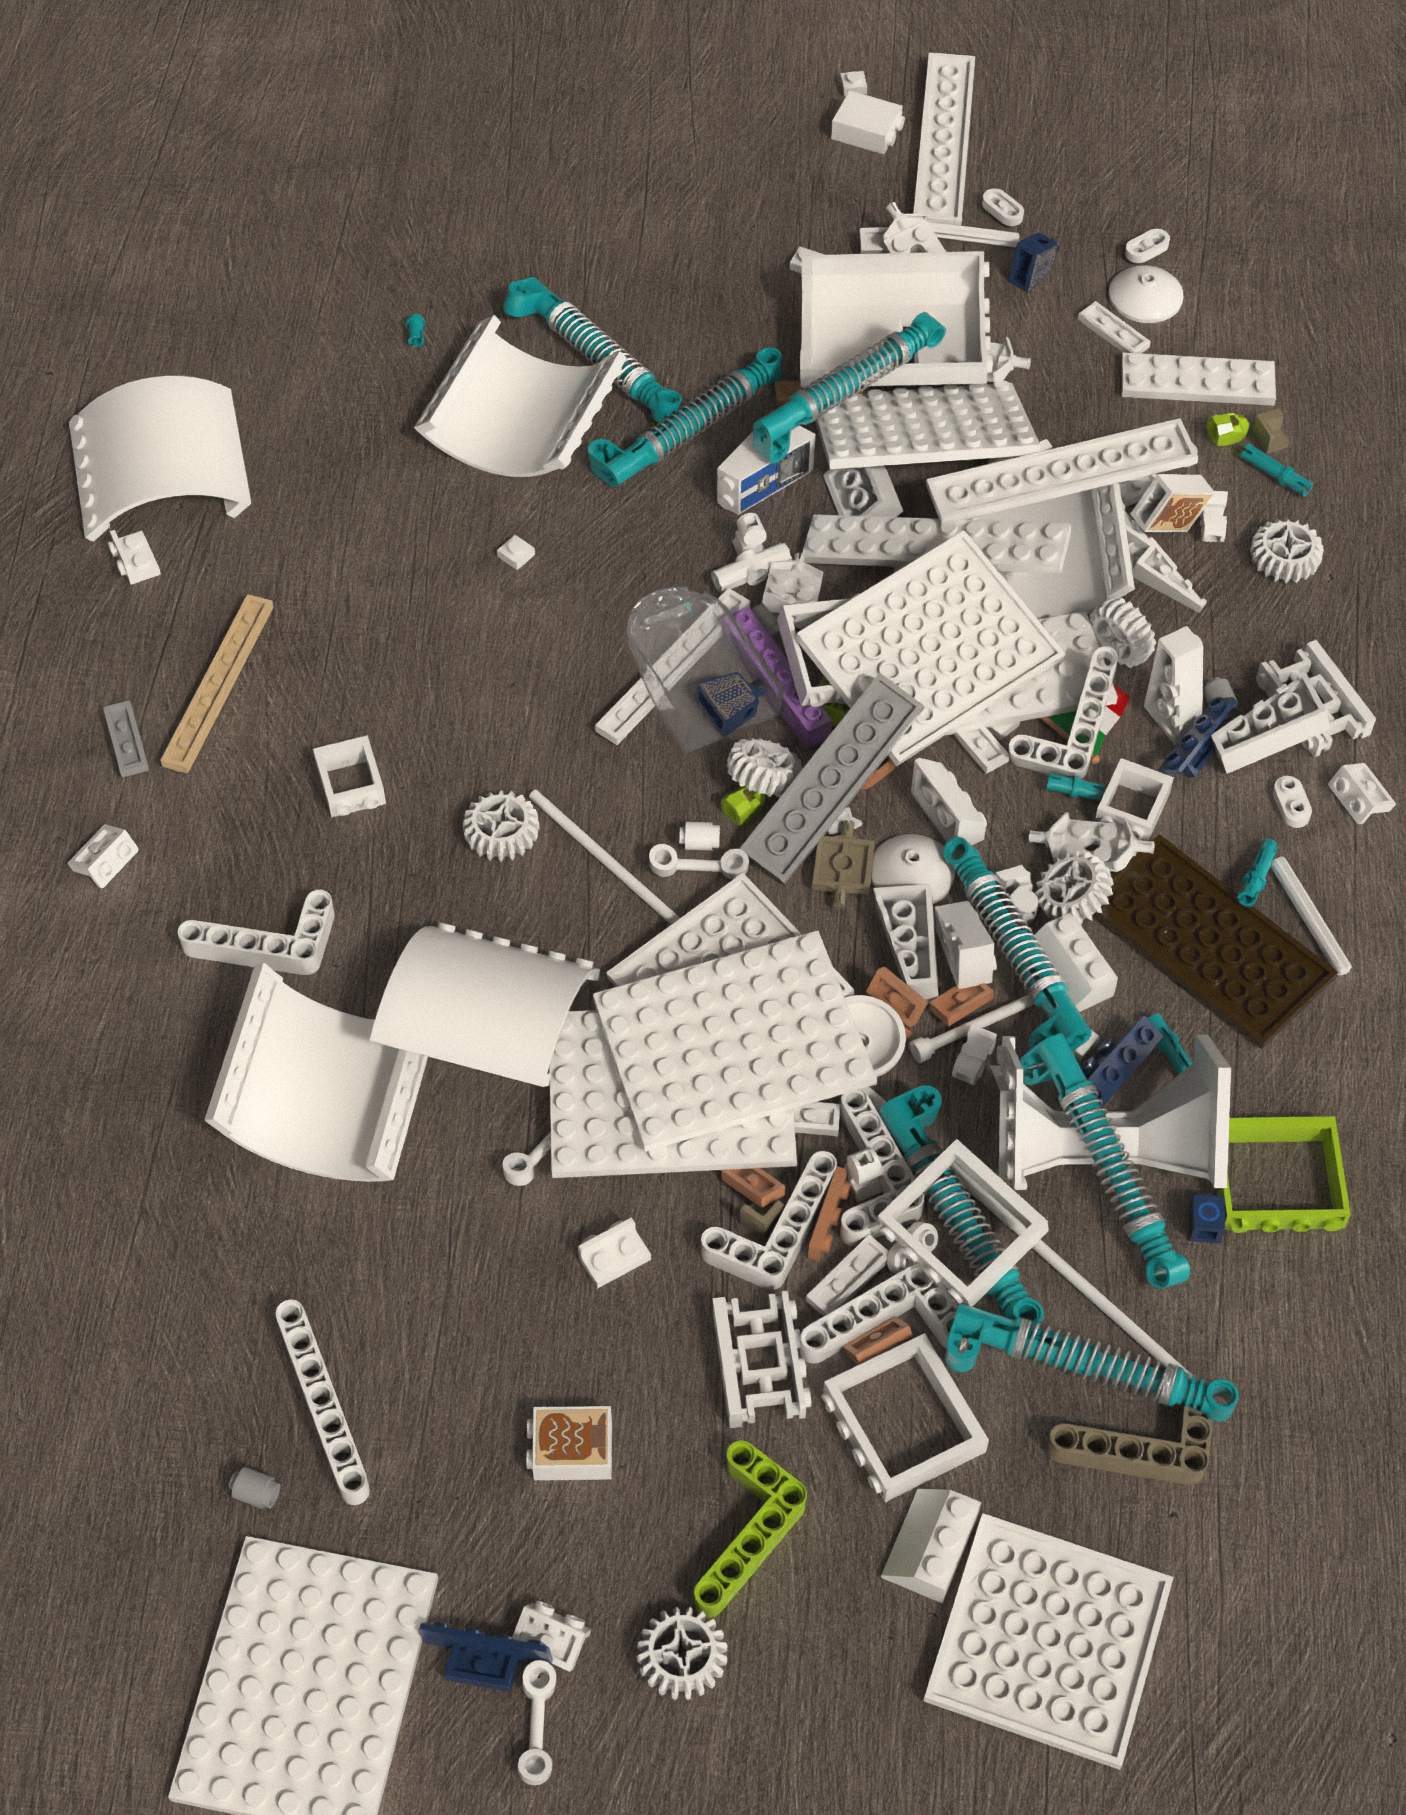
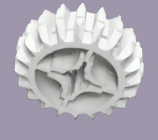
M1288 517L1284 522L1277 518L1274 523L1267 521L1264 527L1260 526L1255 536H1253L1250 549L1252 563L1257 565L1258 571H1265V578L1273 576L1275 582L1278 579H1284L1285 583L1290 579L1297 583L1300 578L1307 580L1310 575H1314L1321 564L1324 551L1323 545H1321V537H1317L1316 530H1309L1308 524L1300 525L1299 520L1295 523L1290 522Z
M1112 597L1098 604L1090 614L1091 619L1089 621L1099 646L1113 648L1117 653V661L1120 665L1126 664L1130 668L1134 665L1138 666L1145 662L1155 650L1154 645L1156 641L1153 638L1155 633L1150 629L1151 624L1146 621V616L1139 612V608L1135 609L1131 602L1126 603L1123 598L1117 599Z
M749 737L747 740L740 739L739 742L734 744L728 755L726 766L728 773L732 776V780L738 781L741 787L745 786L749 788V791H756L759 795L764 793L769 797L772 794L781 797L803 768L801 760L797 758L795 753L789 752L788 747L784 748L780 746V743L776 744L771 742V740L765 741L761 738L755 740L752 737Z
M502 790L499 791L498 795H493L489 791L487 798L479 795L478 803L471 802L470 810L465 811V820L463 822L464 838L466 842H469L471 850H477L479 857L487 854L489 861L494 857H498L500 862H502L504 857L509 856L513 861L514 854L517 853L523 856L525 849H531L533 841H537L539 829L538 813L536 809H533L531 801L525 802L523 795L515 798L513 791L508 795H504Z
M1079 850L1074 856L1067 852L1064 859L1057 857V863L1054 865L1048 864L1049 870L1041 872L1043 880L1036 882L1039 890L1035 893L1039 900V906L1045 911L1044 913L1049 919L1055 920L1071 912L1080 925H1082L1085 918L1092 920V914L1095 912L1102 913L1100 907L1108 905L1107 897L1113 895L1111 886L1114 883L1108 867L1097 856L1094 857L1089 852L1084 855ZM1086 874L1092 875V880H1087ZM1057 897H1063V903L1057 902Z
M675 1607L672 1617H669L666 1611H662V1622L660 1623L652 1618L649 1621L652 1630L643 1629L641 1633L644 1640L639 1641L637 1644V1649L642 1652L637 1655V1663L644 1665L640 1669L641 1675L650 1676L648 1680L650 1687L660 1683L659 1694L661 1696L668 1689L672 1690V1699L674 1700L678 1698L679 1691L685 1692L687 1700L691 1699V1690L694 1689L699 1696L704 1695L703 1684L713 1688L715 1687L713 1677L721 1678L723 1676V1669L720 1666L727 1664V1656L723 1654L727 1651V1643L720 1641L724 1638V1633L722 1630L714 1631L716 1627L714 1619L704 1623L705 1613L703 1611L696 1618L693 1617V1609L691 1607L687 1608L686 1615H680L679 1608ZM685 1631L697 1634L706 1643H702L701 1640L694 1641L689 1639ZM674 1632L675 1637L670 1644L663 1645L662 1649L655 1650L662 1638ZM679 1641L682 1642V1648L686 1649L687 1653L685 1666H683L682 1658L679 1657L678 1653ZM710 1656L701 1670L690 1675L691 1665L702 1661V1657ZM658 1663H663V1666L675 1667L680 1676L666 1672Z

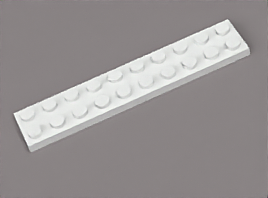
M929 53L913 213L927 214L926 220L928 222L960 226L962 223L975 56Z
M1181 418L926 479V486L942 524L947 520H966L1197 464L1198 455Z
M813 515L802 556L804 557V563L905 567L965 530L997 571L1061 573L1072 529L1070 523L959 519L956 521L947 520L941 524L939 519Z

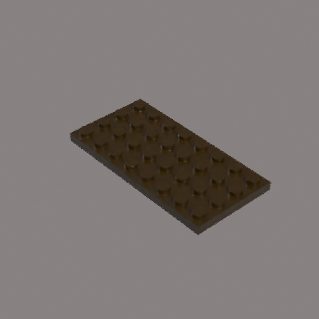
M1159 834L1152 840L1155 844L1153 854L1137 853L1124 869L1116 872L1111 877L1114 884L1111 886L1113 895L1107 897L1109 904L1100 907L1102 913L1095 912L1093 915L1259 1048L1263 1049L1336 979L1338 972L1255 907L1242 905L1237 898V893Z

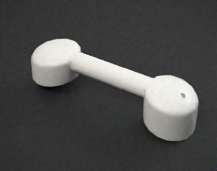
M666 844L654 846L649 853L650 868L655 874L662 877L671 876L676 870L721 872L724 877L733 880L742 873L746 874L749 868L748 855L741 849H731L725 852L721 860L678 859L676 851Z
M551 1131L529 1155L516 1152L504 1158L502 1164L503 1174L510 1184L523 1186L532 1181L534 1178V1166L551 1149Z
M542 1660L530 1663L525 1668L522 1677L523 1691L531 1699L529 1750L524 1752L519 1758L518 1774L522 1781L530 1785H540L546 1782L552 1771V1760L548 1753L543 1751L545 1700L550 1698L555 1690L556 1672L552 1665Z

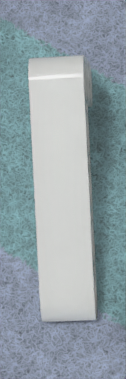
M1108 646L1099 647L1092 656L1067 746L1027 735H1017L1009 743V759L1014 765L1046 774L1051 772L1052 774L1070 778L1079 776L1082 779L1085 777L1116 672L1118 656L1113 648ZM1105 658L1110 660L1112 664L1104 667L1099 665L1097 661ZM1100 684L1104 687V690L1095 692L1090 686ZM1087 709H1093L1097 712V715L1088 718L1083 712ZM1081 734L1086 735L1090 738V741L1079 743L1076 737ZM1024 746L1029 752L1025 755H1018L1014 752V749ZM1051 753L1056 759L1052 762H1045L1041 756ZM1078 760L1083 766L1079 769H1073L1068 763Z
M314 890L306 897L295 936L197 920L183 922L178 928V936L183 952L189 957L254 967L255 964L265 963L275 971L311 975L320 967L335 913L330 894L324 890Z
M863 1089L842 1094L841 1118L860 1151L872 1147L876 1153L884 1152L887 1156H878L883 1174L878 1176L884 1194L848 1209L842 1215L841 1240L848 1246L853 1247L858 1246L868 1235H871L874 1239L884 1236L879 1230L881 1226L876 1214L881 1213L915 1180L914 1175L876 1108ZM849 1104H857V1105H859L860 1107H858V1108H852V1107H850V1106H848V1105H849ZM863 1128H871V1129H873L874 1131H873V1132H865V1131H863L862 1129H863ZM899 1177L901 1181L896 1182L890 1180L889 1178ZM922 1193L913 1202L915 1206L908 1207L895 1219L903 1227L916 1222L921 1217L924 1194ZM858 1225L861 1229L851 1230L848 1226Z
M818 1151L812 1155L765 1247L723 1228L710 1227L704 1231L701 1237V1255L703 1260L716 1268L762 1288L774 1290L781 1287L823 1206L837 1166L834 1155L826 1151ZM826 1168L829 1171L822 1173L817 1171L816 1169ZM811 1192L816 1194L817 1196L810 1198L806 1197L803 1194ZM793 1217L802 1218L804 1221L796 1223L793 1222L791 1219ZM781 1242L789 1243L791 1246L788 1248H782L778 1246V1244ZM712 1243L720 1244L722 1247H720L719 1249H712L708 1246ZM745 1255L748 1256L750 1259L747 1261H739L736 1258L738 1256ZM772 1267L777 1269L778 1272L770 1274L765 1269Z
M917 1263L808 1325L801 1333L800 1354L809 1363L822 1362L842 1350L843 1345L892 1317L902 1315L913 1307L946 1349L950 1334L947 1330L952 1327L958 1305L955 1300L953 1301L947 1295L944 1285L941 1282L938 1284L932 1282L924 1273L926 1268ZM922 1280L926 1284L917 1286L912 1281ZM896 1295L900 1300L891 1301L886 1296ZM939 1304L944 1309L934 1310L930 1305ZM863 1310L872 1311L874 1315L870 1317L864 1316L860 1312ZM837 1325H843L848 1330L844 1332L836 1331L834 1327ZM962 1337L960 1350L966 1345L968 1339ZM813 1340L820 1342L822 1345L815 1348L807 1343Z

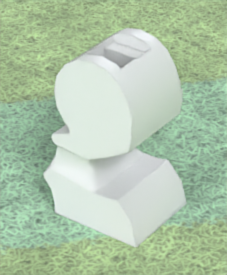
M1214 491V496L1199 515L1201 518L1200 525H1202L1201 540L1205 542H1224L1227 516H1223L1228 492Z
M756 513L742 515L737 520L736 524L739 530L735 531L736 537L732 540L738 556L747 550H753L756 553L765 550L762 543L766 540V532Z
M1023 865L996 872L995 875L1006 889V893L1013 892L1010 895V899L1013 900L1015 907L1018 908L1027 924L1032 922L1036 917L1039 901L1036 894L1032 892L1031 873L1026 871ZM1016 914L1011 915L1013 919L1016 918Z
M972 1024L967 1034V1042L962 1045L961 1052L955 1062L952 1077L974 1086L983 1073L987 1054L991 1055L995 1048L997 1034Z
M868 1147L847 1156V1164H845L846 1167L844 1168L848 1169L847 1181L852 1182L850 1190L855 1200L860 1202L881 1193L882 1188L878 1176H881L883 1171L875 1150L872 1147Z

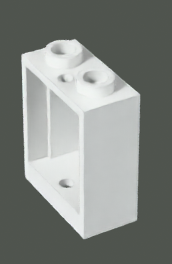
M368 736L313 749L317 770L331 817L345 816L351 812L373 809L379 805L386 804L384 788ZM367 762L373 785L333 794L327 771Z
M1121 758L1097 808L1095 822L1124 824L1125 817L1128 819L1134 838L1140 841H1149L1170 794L1174 777ZM1118 785L1157 798L1147 820L1109 807Z

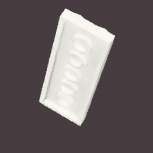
M1140 353L1122 354V397L1275 405L1274 361Z

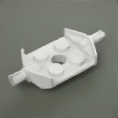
M895 202L886 207L893 218V222L883 235V243L890 253H910L913 249H920L923 253L946 252L926 220L927 214H901Z
M1008 337L1005 339V344L991 342L990 352H987V355L992 357V373H987V381L989 382L1003 381L1008 373L1014 370V367L1025 369L1030 367V358L1016 357L1013 354Z
M796 553L794 560L771 561L762 603L769 612L780 613L784 605L817 602L823 571L804 563L802 553L800 559L799 553Z
M1066 812L1050 828V831L1039 832L1030 830L1029 834L1030 843L1046 844V848L1050 849L1054 864L1057 863V857L1064 859L1067 852L1074 856L1079 850L1084 855L1089 852L1094 857L1097 856L1110 871L1114 872L1124 869L1132 856H1136V852L1153 854L1155 846L1154 841L1135 839L1128 819L1125 817L1124 824L1071 820L1069 813ZM1095 844L1100 846L1095 851L1086 850L1089 845Z

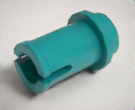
M411 314L406 320L409 345L412 344L413 347H419L424 344L423 328L426 322L420 314Z

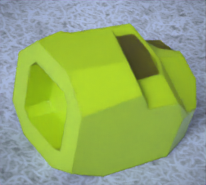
M1233 412L1222 415L1215 414L1208 417L1206 428L1210 439L1215 445L1227 446L1242 441L1247 435L1250 424L1243 415H1236Z
M740 787L732 793L726 794L721 799V809L725 816L738 826L744 825L761 813L765 805V794L761 793L759 795L756 791H749L747 787Z

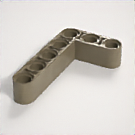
M1183 1402L1180 1411L1178 1442L1071 1424H1059L1051 1430L1047 1444V1453L1052 1460L1058 1463L1195 1485L1203 1479L1209 1463L1213 1420L1209 1419L1200 1409H1192L1191 1404H1189V1407H1185V1402ZM1195 1431L1199 1433L1202 1438L1194 1439L1189 1436L1188 1432ZM1058 1439L1066 1440L1070 1444V1446L1061 1447L1058 1444H1056L1055 1441ZM1097 1445L1103 1452L1094 1453L1087 1446ZM1128 1450L1133 1453L1134 1458H1125L1121 1455L1120 1451ZM1161 1456L1167 1463L1159 1464L1152 1457ZM1185 1462H1195L1199 1469H1190L1186 1466Z

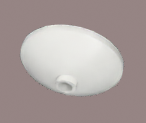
M1147 265L1134 266L1121 271L1112 279L1109 287V300L1119 314L1130 320L1141 323H1156L1171 318L1179 311L1183 302V289L1173 275L1161 268Z
M903 834L886 840L874 852L871 882L874 888L931 884L933 904L943 899L952 888L955 870L944 859V846L939 842L923 835Z
M866 995L845 997L875 1075L879 1077L890 1071L903 1054L906 1042L903 1022L897 1012L880 999Z

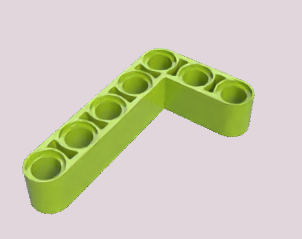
M739 1440L729 1446L726 1468L732 1478L765 1504L697 1583L694 1590V1606L698 1614L702 1611L705 1613V1618L716 1617L722 1612L799 1520L806 1508L807 1491L805 1486L746 1441ZM738 1456H744L749 1462L740 1465L735 1463L733 1459ZM761 1476H770L774 1479V1482L763 1484L758 1479ZM794 1495L800 1501L796 1504H789L785 1502L784 1498ZM774 1519L780 1525L777 1528L771 1529L765 1527L763 1522ZM750 1543L757 1545L759 1550L755 1553H747L742 1548ZM727 1568H733L739 1574L734 1578H727L723 1576L722 1571ZM706 1593H712L718 1599L713 1603H705L700 1598Z

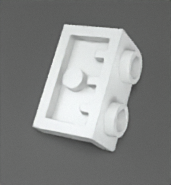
M115 530L110 531L112 541L108 542L109 549L113 557L118 556L119 560L116 563L121 576H127L130 585L161 575L159 566L143 531L118 538Z
M1365 763L1342 765L1328 783L1331 790L1357 824H1363L1373 813L1390 812L1396 805Z
M104 824L67 864L72 871L90 876L98 887L104 888L138 852V847L126 830Z
M632 1218L626 1221L620 1220L615 1222L607 1231L598 1236L591 1235L578 1246L579 1260L597 1289L651 1260V1253L636 1232L635 1222Z
M536 1601V1604L531 1603L524 1606L512 1638L524 1642L530 1639L543 1642L550 1648L553 1658L552 1664L569 1672L572 1671L584 1640L589 1637L592 1629L584 1626L585 1621L579 1617L570 1614L563 1617L554 1613L555 1608L545 1602Z

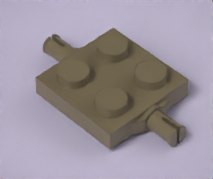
M848 820L843 821L842 835L833 837L823 836L817 844L812 890L835 893L833 907L838 909L839 899L840 909L845 908L846 894H870L875 840L859 839L853 836L855 823L851 820L849 822V830H847Z

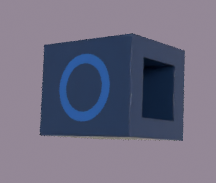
M1207 1192L1198 1195L1193 1194L1188 1208L1189 1240L1192 1242L1221 1243L1225 1232L1224 1196H1215Z

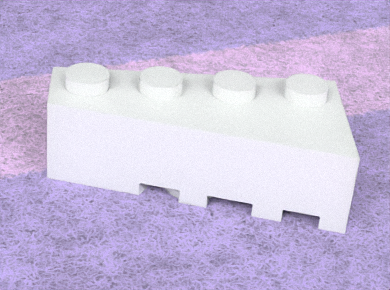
M1188 626L1159 639L1144 703L1145 709L1174 745L1179 743L1180 738L1193 726V722L1202 714L1203 645L1199 636L1193 634Z
M1305 670L1299 673L1297 679L1288 686L1284 684L1276 690L1277 693L1265 702L1261 700L1253 705L1254 709L1245 716L1239 715L1211 735L1216 753L1227 774L1331 729L1327 711Z
M931 884L873 888L876 908L901 980L928 1002L934 1000L939 996Z

